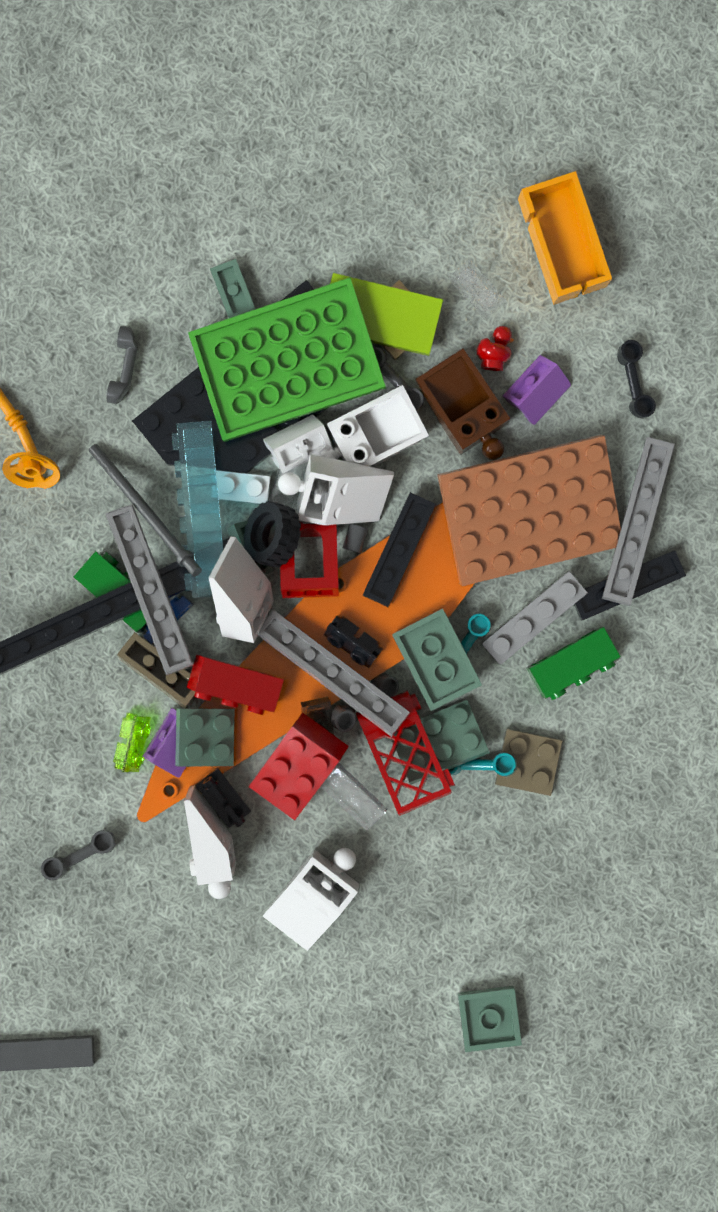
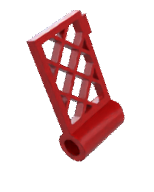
M408 690L390 697L410 712L409 716L396 731L398 732L397 736H389L362 714L356 712L360 726L399 816L451 794L450 787L455 786L449 770L445 769L442 771L417 713V710L422 708L415 693L409 695ZM416 724L419 730L416 742L413 743L402 739L405 728ZM385 737L394 740L389 755L378 751L374 742ZM422 739L426 747L420 745ZM399 743L413 747L407 762L393 757ZM417 750L429 753L430 761L426 769L412 764ZM381 757L387 759L385 765L383 764ZM391 761L405 766L400 781L388 776L387 770ZM433 764L437 773L431 771ZM410 768L424 773L419 787L404 782ZM428 775L440 779L444 787L434 793L423 790ZM392 783L397 784L396 790H394ZM405 787L415 791L416 795L413 802L401 807L398 800L401 788ZM421 794L426 795L425 797L419 799Z

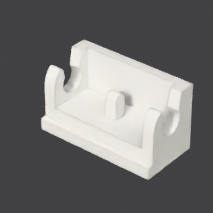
M314 415L263 439L266 447L273 455L271 459L282 474L309 461L310 454L320 455L326 449H333L324 424Z

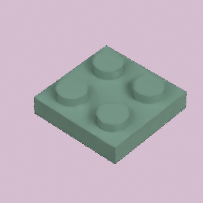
M177 708L175 766H234L235 709Z
M514 986L457 993L465 1052L522 1045Z

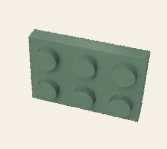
M443 609L392 634L431 711L482 686Z
M468 700L420 718L442 771L489 754V749ZM417 725L405 728L401 738L415 743L419 735ZM422 739L420 745L426 747ZM399 743L396 749L399 758L407 762L413 747ZM417 750L412 764L426 769L430 761L429 753ZM433 764L431 771L437 773ZM410 768L407 774L410 785L421 781L424 773Z

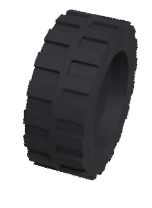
M271 501L262 502L253 510L245 526L243 539L244 548L255 563L270 567H281L282 564H286L292 558L295 549L298 547L301 535V523L299 522L298 514L289 506ZM275 523V535L268 546L269 533Z

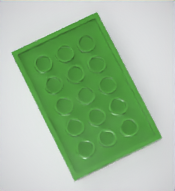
M351 278L188 332L224 442L386 388Z

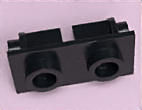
M337 615L332 623L328 625L324 636L327 637L331 645L336 648H342L349 653L352 660L357 664L370 668L375 658L383 650L379 646L380 642L376 641L366 632H363L360 638L357 639L354 635L358 632L359 627L344 616L341 618Z
M218 768L195 784L228 828L233 825L240 827L246 821L244 817L251 810Z

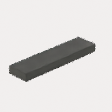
M93 1035L0 1040V1071L92 1067L95 1064Z

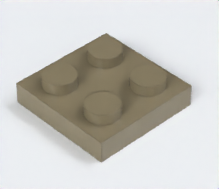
M506 729L501 753H508L514 756L517 761V769L511 776L506 777L497 774L495 784L551 796L562 740Z

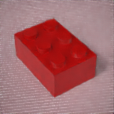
M302 712L249 785V788L293 820H296L339 763L349 746Z

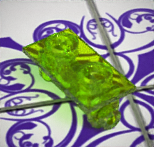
M127 712L126 717L122 718L119 737L126 738L127 743L117 742L113 759L115 763L114 768L120 769L122 772H139L140 766L144 761L142 756L144 754L145 742L150 734L149 724L151 717L138 716L137 714Z

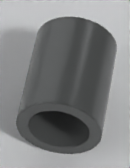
M349 524L342 548L361 554L368 529Z

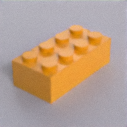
M576 171L521 189L518 202L525 222H530L528 231L553 305L576 298L580 292H582V295L606 288L611 282L612 276Z

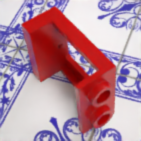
M300 522V537H322L324 577L295 578L294 551L292 558L280 567L282 598L339 596L337 525L303 524Z

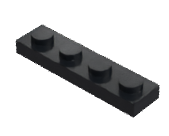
M411 492L409 493L362 596L389 608L434 511L435 503Z
M675 550L642 564L633 599L686 576ZM607 579L584 588L588 593L574 604L581 621L620 605L619 603L602 599Z

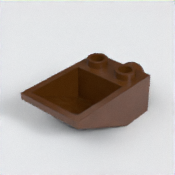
M464 348L416 378V382L434 414L460 455L480 442L483 443L482 453L485 458L497 460L503 455L504 444L498 438H492L491 435L505 427L509 423L510 417ZM491 410L495 418H487L486 411ZM470 426L472 433L469 435L464 434L462 427Z

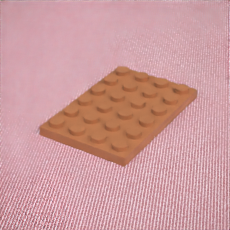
M604 435L437 474L459 584L461 586L616 548L621 527Z

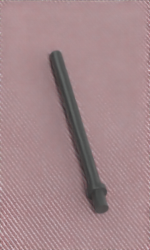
M97 444L92 445L89 448L90 454L177 557V563L181 567H185L193 577L198 576L202 572V568L194 560V554L181 545Z

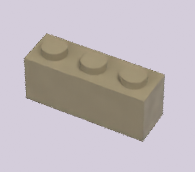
M134 632L118 652L119 660L180 706L189 708L196 699L194 697L195 691L187 688L190 673L183 669L166 676L157 649Z

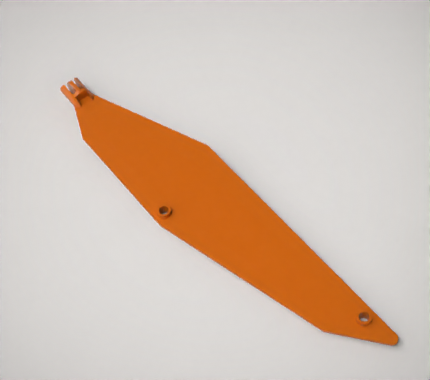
M443 502L434 508L389 608L362 595L390 536L338 568V579L344 582V586L339 589V596L303 598L285 619L368 681L404 660L392 634L441 609L445 611L449 618L474 585L461 586L459 584ZM337 615L341 618L344 616L359 627L358 632L354 635L357 639L360 638L363 632H366L376 641L380 642L379 646L383 650L375 658L370 668L357 664L352 660L349 653L342 648H336L331 645L327 637L324 636L328 625L332 623ZM263 640L239 666L284 679L275 712L265 710L264 715L247 711V705L239 703L238 708L221 704V698L212 696L211 701L206 700L198 709H235L234 766L288 733L302 712L312 718L341 698ZM155 765L137 812L138 820L147 822L184 799L190 786H194L218 768L223 774L234 766L186 767L182 775L177 778ZM168 785L174 787L175 792L173 795L166 793Z

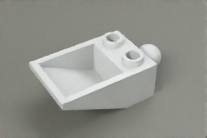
M402 385L327 423L326 429L336 447L324 450L319 456L337 460L341 457L343 461L374 467L427 438L429 435ZM348 425L352 431L350 434L344 435L341 432V427ZM360 450L364 453L365 457L362 460H357L354 457V453Z
M310 454L303 481L295 473L287 472L279 478L278 487L285 495H294L300 492L297 500V514L301 521L320 525L375 522L380 519L394 472Z
M231 536L209 576L217 613L216 621L220 626L222 637L254 643L274 602L271 582L238 539Z
M195 785L190 786L184 799L193 857V859H190L191 875L197 877L198 885L209 884L208 890L212 897L223 899L231 891L230 881L233 880L236 867L232 835Z
M341 848L336 851L333 858L334 864L314 849L263 915L265 919L307 951L340 916L358 893L359 883L344 872L352 869L356 863V855L349 848ZM312 866H316L322 872H313ZM338 883L344 889L338 891L335 889L334 884Z

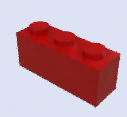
M196 654L187 688L195 691L194 697L211 701L212 696L222 699L221 704L238 708L240 703L248 706L247 711L264 715L265 710L275 712L284 679Z

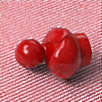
M499 326L494 330V342H490L488 338L480 341L476 353L482 361L481 369L503 371L504 363L511 358L512 352L507 344L512 343L514 339H512V332L507 326Z

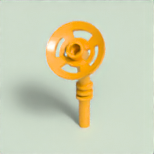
M0 388V408L6 415L5 420L9 422L8 424L12 427L13 432L18 433L26 451L8 456L3 462V474L10 482L27 489L33 487L46 489L54 486L60 479L58 465L50 458L38 453L26 426L28 422L23 420L24 416L20 415L21 412L19 410H15ZM20 458L18 464L11 465L14 459ZM46 469L53 470L51 476L43 477L42 474L46 472Z

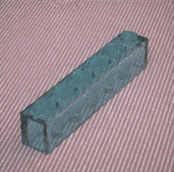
M211 421L176 423L177 433H172L173 450H179L180 460L174 461L176 478L182 479V488L177 489L178 506H184L185 516L179 517L181 534H187V545L182 546L194 554V560L202 568V572L196 577H193L190 573L184 574L186 591L192 590L193 598L212 597L209 576L223 552Z

